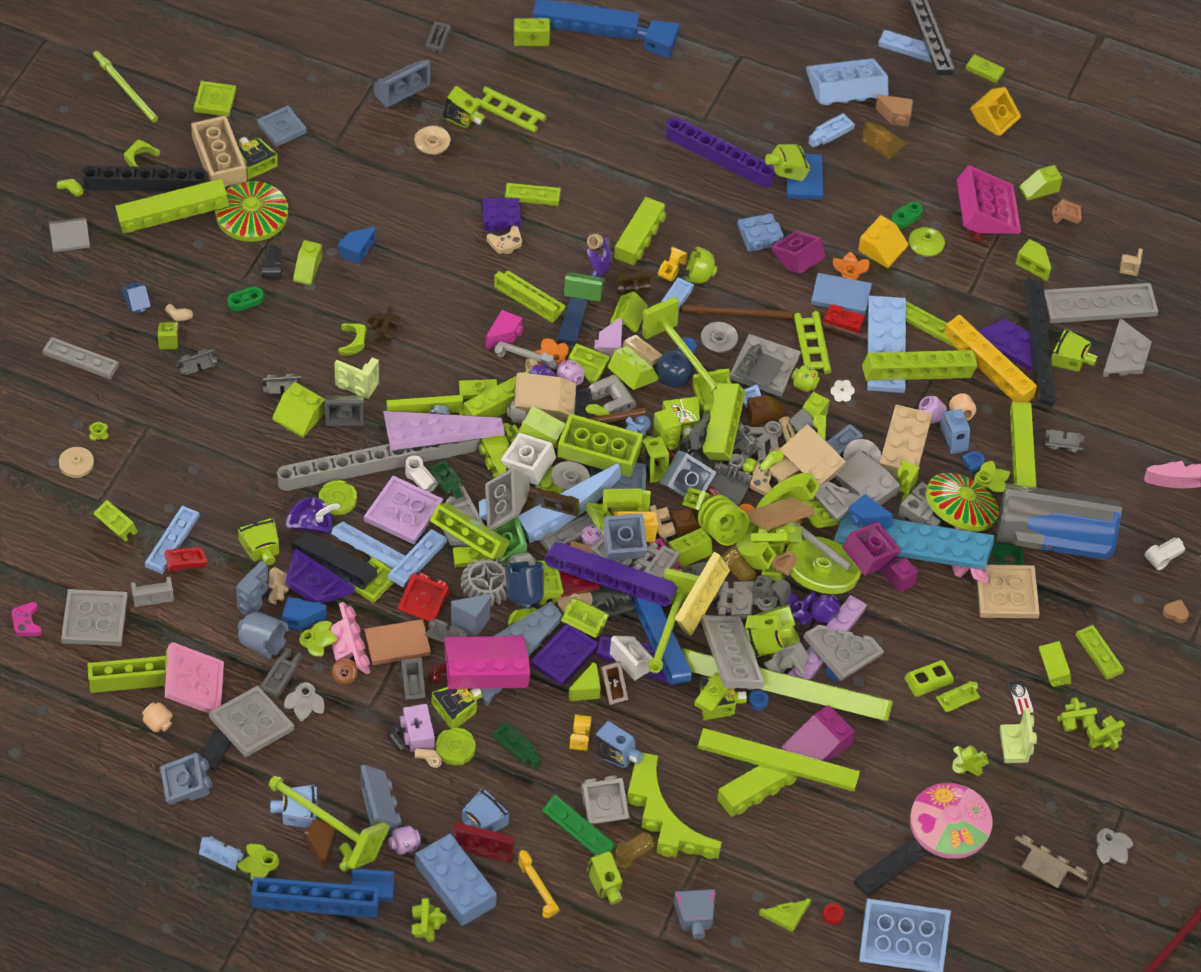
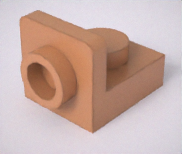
M1064 199L1058 205H1055L1052 210L1054 223H1058L1062 218L1076 224L1082 220L1081 206Z

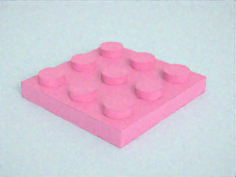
M172 642L168 645L165 698L206 713L220 707L224 661Z

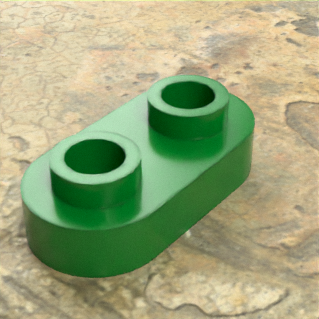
M909 202L892 214L891 221L899 229H904L921 218L923 208L917 202Z
M250 287L234 292L228 296V307L233 311H241L257 306L264 300L263 290L259 287Z

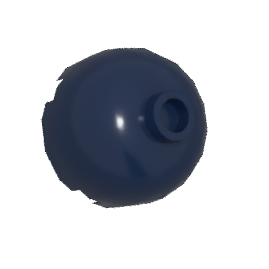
M670 350L659 358L656 365V374L662 384L664 382L668 384V387L678 388L689 383L693 376V365L682 351Z

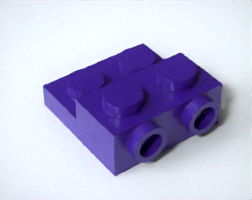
M483 198L484 231H510L512 226H517L520 230L519 198Z

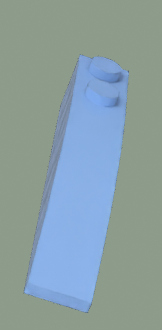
M617 463L560 494L578 498L580 504L579 515L586 511L584 509L586 502L596 503L603 496V489H610L620 479V466ZM541 504L518 516L523 534L530 543L559 530L562 526L576 518V516L542 508Z

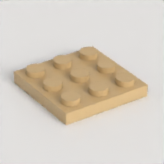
M987 565L986 570L989 582L985 584L977 580L980 617L1039 618L1035 566Z

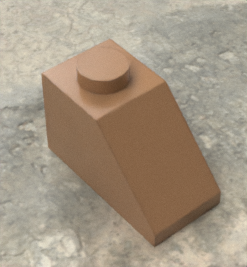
M878 95L876 110L890 124L909 127L913 99Z

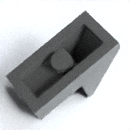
M421 658L401 660V676L405 700L426 698Z

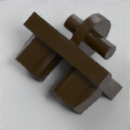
M641 270L635 274L619 273L617 276L618 294L635 292L639 295L640 291L651 290L650 272Z
M389 306L382 317V314L379 312L369 316L368 322L372 326L371 328L373 330L378 328L374 340L378 343L382 339L391 342L396 334L395 330L388 328V325L396 328L401 317L393 314V307Z

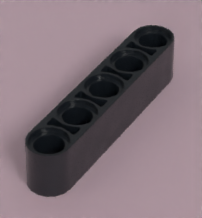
M304 532L291 544L293 552L295 549L299 550L346 582L360 589H365L378 576L377 570L369 563L310 532Z

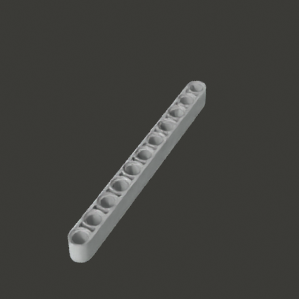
M480 438L391 450L390 444L285 465L277 471L278 487L281 490L289 491L333 480H342L406 466L407 458L410 456H419L423 462L471 453L478 450Z

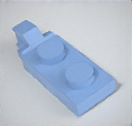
M841 114L818 126L813 135L809 136L808 143L812 147H816L820 143L826 144L853 130L855 124L844 114Z

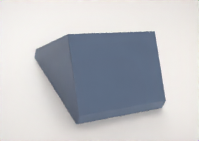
M490 594L451 601V625L464 629L471 637H477L490 619Z

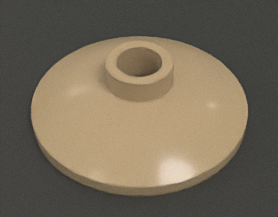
M427 126L416 133L415 145L426 154H439L449 147L450 136L441 127Z

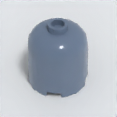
M252 612L240 620L238 624V638L240 643L246 648L271 659L272 655L277 656L286 643L284 634L285 631L288 632L289 630L288 624L261 612Z

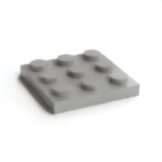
M749 334L730 373V380L751 387L757 385L733 373L749 348L759 343L763 347V353L784 363L767 389L760 385L758 387L760 390L782 397L801 356V351Z
M68 589L61 637L62 643L122 646L128 593Z
M259 686L209 712V718L245 758L294 731L295 726Z

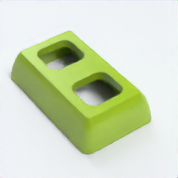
M943 660L911 671L904 677L916 697L954 683V677ZM942 666L946 674L937 677L932 669ZM923 672L929 681L919 683L915 675Z

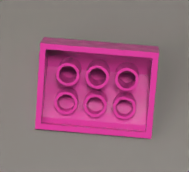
M968 165L957 179L964 227L978 233L1019 234L1021 228L1013 184Z
M523 636L444 637L448 689L528 688L530 678L529 658Z

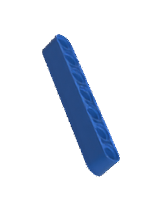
M631 595L633 607L656 653L667 622L666 616L660 605ZM671 631L661 661L663 662L662 669L669 684L674 685L691 681V671L674 633Z

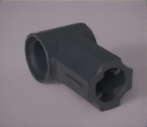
M270 245L265 248V260L262 263V279L281 280V248L277 247V245Z

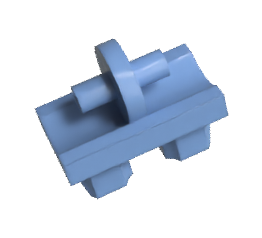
M639 416L634 422L631 417L626 419V430L643 434L644 440L647 437L646 431L651 426L650 419L647 416Z

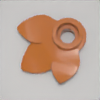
M849 252L844 256L843 260L834 258L833 266L841 273L843 278L857 280L860 274L867 272L869 260L858 261L854 254Z
M545 338L541 342V350L533 352L539 354L544 352L552 355L559 366L561 362L565 361L569 348L566 343L557 345L554 340Z

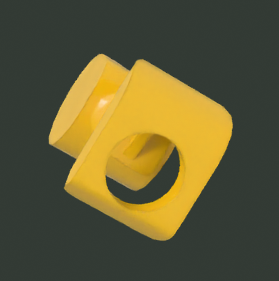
M672 246L670 260H665L662 263L658 276L673 282L679 271V263L684 265L687 263L688 253Z
M575 714L569 749L588 751L591 716Z

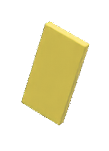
M715 552L712 554L675 617L683 631L690 636L694 633L702 619V615L705 614L730 571L722 557Z

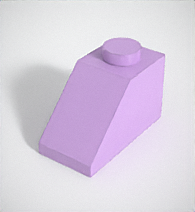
M622 319L616 320L599 332V340H595V351L606 354L611 359L614 351L621 348Z

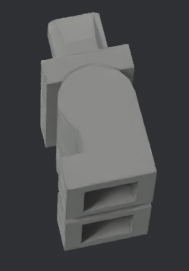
M921 482L912 491V494L901 503L898 515L902 518L907 517L914 523L940 526L941 520L936 517L937 514L932 510L926 499L925 491L927 485Z

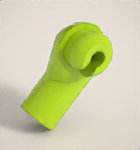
M74 179L57 182L59 190L68 189L77 197L83 194L81 185Z
M781 450L771 451L760 464V467L767 472L773 464L783 460V452Z
M344 843L339 847L344 855L339 868L343 872H348L349 869H352L347 864L353 850L348 843Z

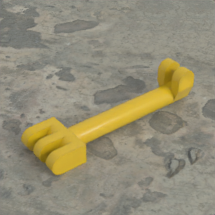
M525 850L520 851L518 865L523 873L527 872L547 904L543 908L542 916L550 918L559 912L560 909L533 868L532 859Z

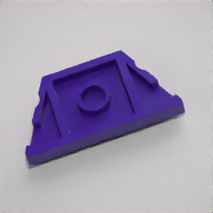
M1006 319L978 331L1007 359L1033 372L1029 331Z
M294 550L285 586L308 601L321 604L355 592L354 586L299 550Z

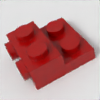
M413 573L397 609L430 622L431 619H437L441 608L445 606L451 590L447 587L448 584L441 580L435 582L430 580L428 575Z

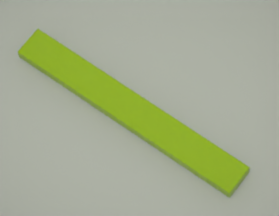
M703 728L698 743V749L853 792L855 791L860 773L857 770Z

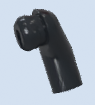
M398 725L389 727L386 731L389 740L397 751L401 752L407 747L399 737L401 729Z

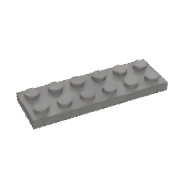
M1151 283L1044 290L1049 323L1151 317L1158 314Z
M702 615L701 623L723 686L730 689H763L764 680L741 617Z

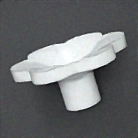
M837 380L834 383V387L831 388V394L834 395L835 400L838 402L842 400L849 401L855 391L849 380Z

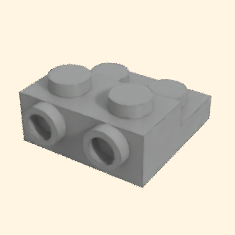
M617 776L605 777V781L598 782L597 779L585 780V784L581 785L587 821L592 825L629 819L623 778L617 779Z

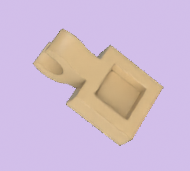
M276 567L269 570L268 586L273 589L268 601L276 605L277 599L283 601L284 593L288 592V587L285 586L287 573Z

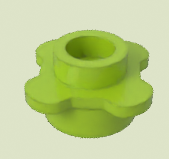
M95 422L90 425V439L93 441L96 439L106 440L109 437L107 433L108 425L102 422Z

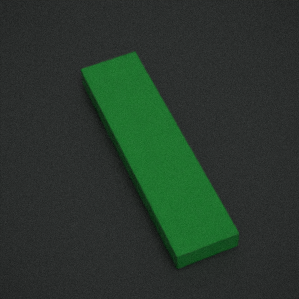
M554 794L542 810L596 856L608 851L612 852L616 847L612 840L557 795Z

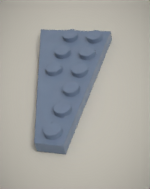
M549 602L494 636H523L529 658V655L540 646L542 640L549 636L561 622L563 615L552 602ZM502 688L480 689L482 693L481 700L488 706L491 699Z

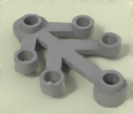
M770 421L764 427L746 426V431L749 432L747 433L748 435L750 433L761 435L759 438H756L758 440L756 444L761 450H758L756 447L753 449V453L758 450V464L762 463L766 458L765 443L769 439L771 444L769 452L778 448V438L782 434V428L776 421ZM734 444L733 450L738 449L737 444ZM743 452L740 455L733 454L731 461L728 462L729 468L733 466L734 470L736 468L741 470L744 460L750 456L744 455Z

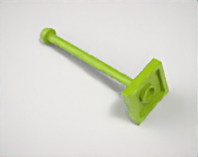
M672 297L643 310L642 335L644 338L648 339L666 331L711 388L710 393L714 396L718 384L673 329L678 324V299Z
M666 568L664 572V579L676 584L677 591L670 603L672 607L655 656L648 662L649 670L653 673H658L663 668L661 660L675 623V617L680 606L682 607L699 578L697 575Z
M274 776L270 780L269 786L271 790L281 791L357 842L347 864L349 867L355 869L375 861L390 827L388 824L382 822L362 830L361 834H358L285 785L283 778Z

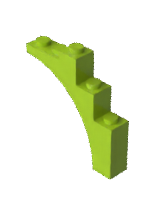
M643 753L640 763H635L627 803L636 807H645L642 828L651 832H660L657 853L665 857H677L679 850L686 854H698L709 859H719L722 842L691 830L672 813L661 795L657 782L656 768L658 756Z

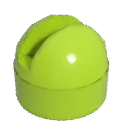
M746 458L742 465L743 472H748L749 475L753 474L758 464L757 461Z

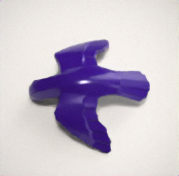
M608 237L603 238L604 250L601 257L592 249H586L589 260L595 270L589 276L601 277L608 271L611 262Z
M815 591L799 601L796 595L790 593L785 605L790 604L793 619L800 621L802 625L807 624L813 618L808 608L815 600Z

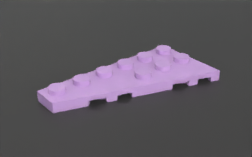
M383 411L391 450L505 435L501 418Z

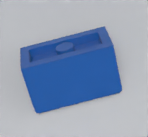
M352 869V885L379 887V901H393V871Z

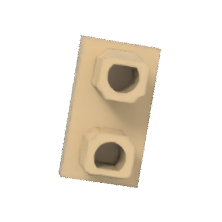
M655 505L650 506L651 512H656L657 532L665 544L667 543V537L676 534L672 522L664 525L661 523L671 519L667 507L656 509Z

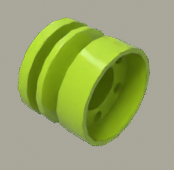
M723 495L713 496L708 499L698 513L699 526L721 545H734L746 535L749 529L750 521L748 515L733 501Z

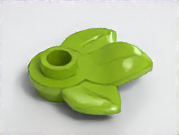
M988 461L981 465L974 481L993 492H1004L1005 482L1008 480L1010 472L995 469L994 462Z
M321 621L316 623L311 629L302 632L299 642L303 647L308 648L311 655L322 657L324 655V647L335 643L338 639L330 631L332 623Z
M248 844L246 849L249 857H246L237 864L241 871L251 873V880H254V877L265 878L269 871L275 870L279 865V858L274 852L267 851L263 845Z

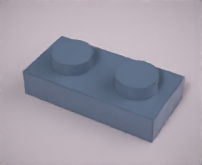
M849 424L828 440L827 443L842 456L850 442L863 439L864 435Z

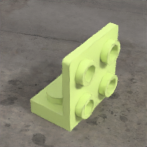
M371 358L368 364L365 363L362 370L339 360H336L334 363L335 385L343 390L346 389L353 392L357 396L369 399L379 384V360Z
M1029 708L1024 709L1021 724L1000 725L1004 763H1028L1030 755H1033V744H1036L1037 737L1036 732L1032 730L1034 717L1030 715Z

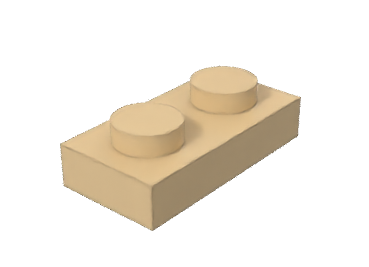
M637 335L624 340L623 347L628 346L633 349L650 366L657 364L662 356L660 352Z

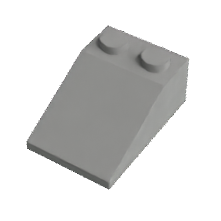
M861 451L847 460L846 467L835 476L839 483L848 489L849 492L858 496L865 494L880 506L897 495L900 486L885 468Z
M514 467L485 484L488 528L495 530L518 517L525 504L527 494L530 491L529 476Z

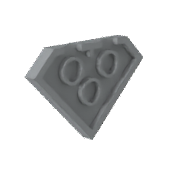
M823 625L814 627L803 636L841 681L881 657L884 653L883 649L872 637L865 635L859 637L853 635L852 632L840 629L834 631L827 629V626Z

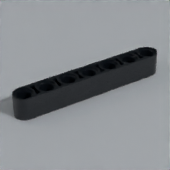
M87 166L82 170L83 185L88 190L171 192L208 182V173L203 168Z

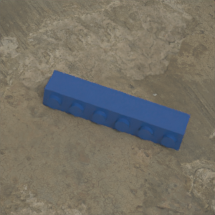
M536 0L533 19H549L550 28L635 40L639 13L550 0Z

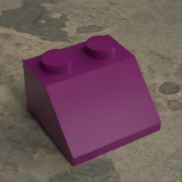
M798 230L771 246V250L787 270L799 274L804 273L808 268L826 257L822 238Z
M879 522L851 532L842 546L843 550L865 576L881 569L901 551Z

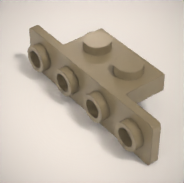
M1024 834L1022 837L1016 835L1015 839L1032 849L1022 866L1024 869L1059 888L1068 871L1085 881L1089 880V877L1086 876L1087 871L1078 866L1075 869L1070 867L1068 860L1059 855L1057 858L1050 855L1051 850L1042 845L1039 848L1032 844L1034 840Z

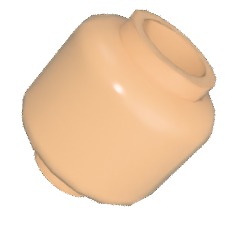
M958 394L949 403L950 411L962 409L967 421L976 413V405L967 394Z
M153 702L142 713L144 715L143 722L153 732L161 730L165 732L172 725L170 721L173 716L172 712L162 703L155 704Z

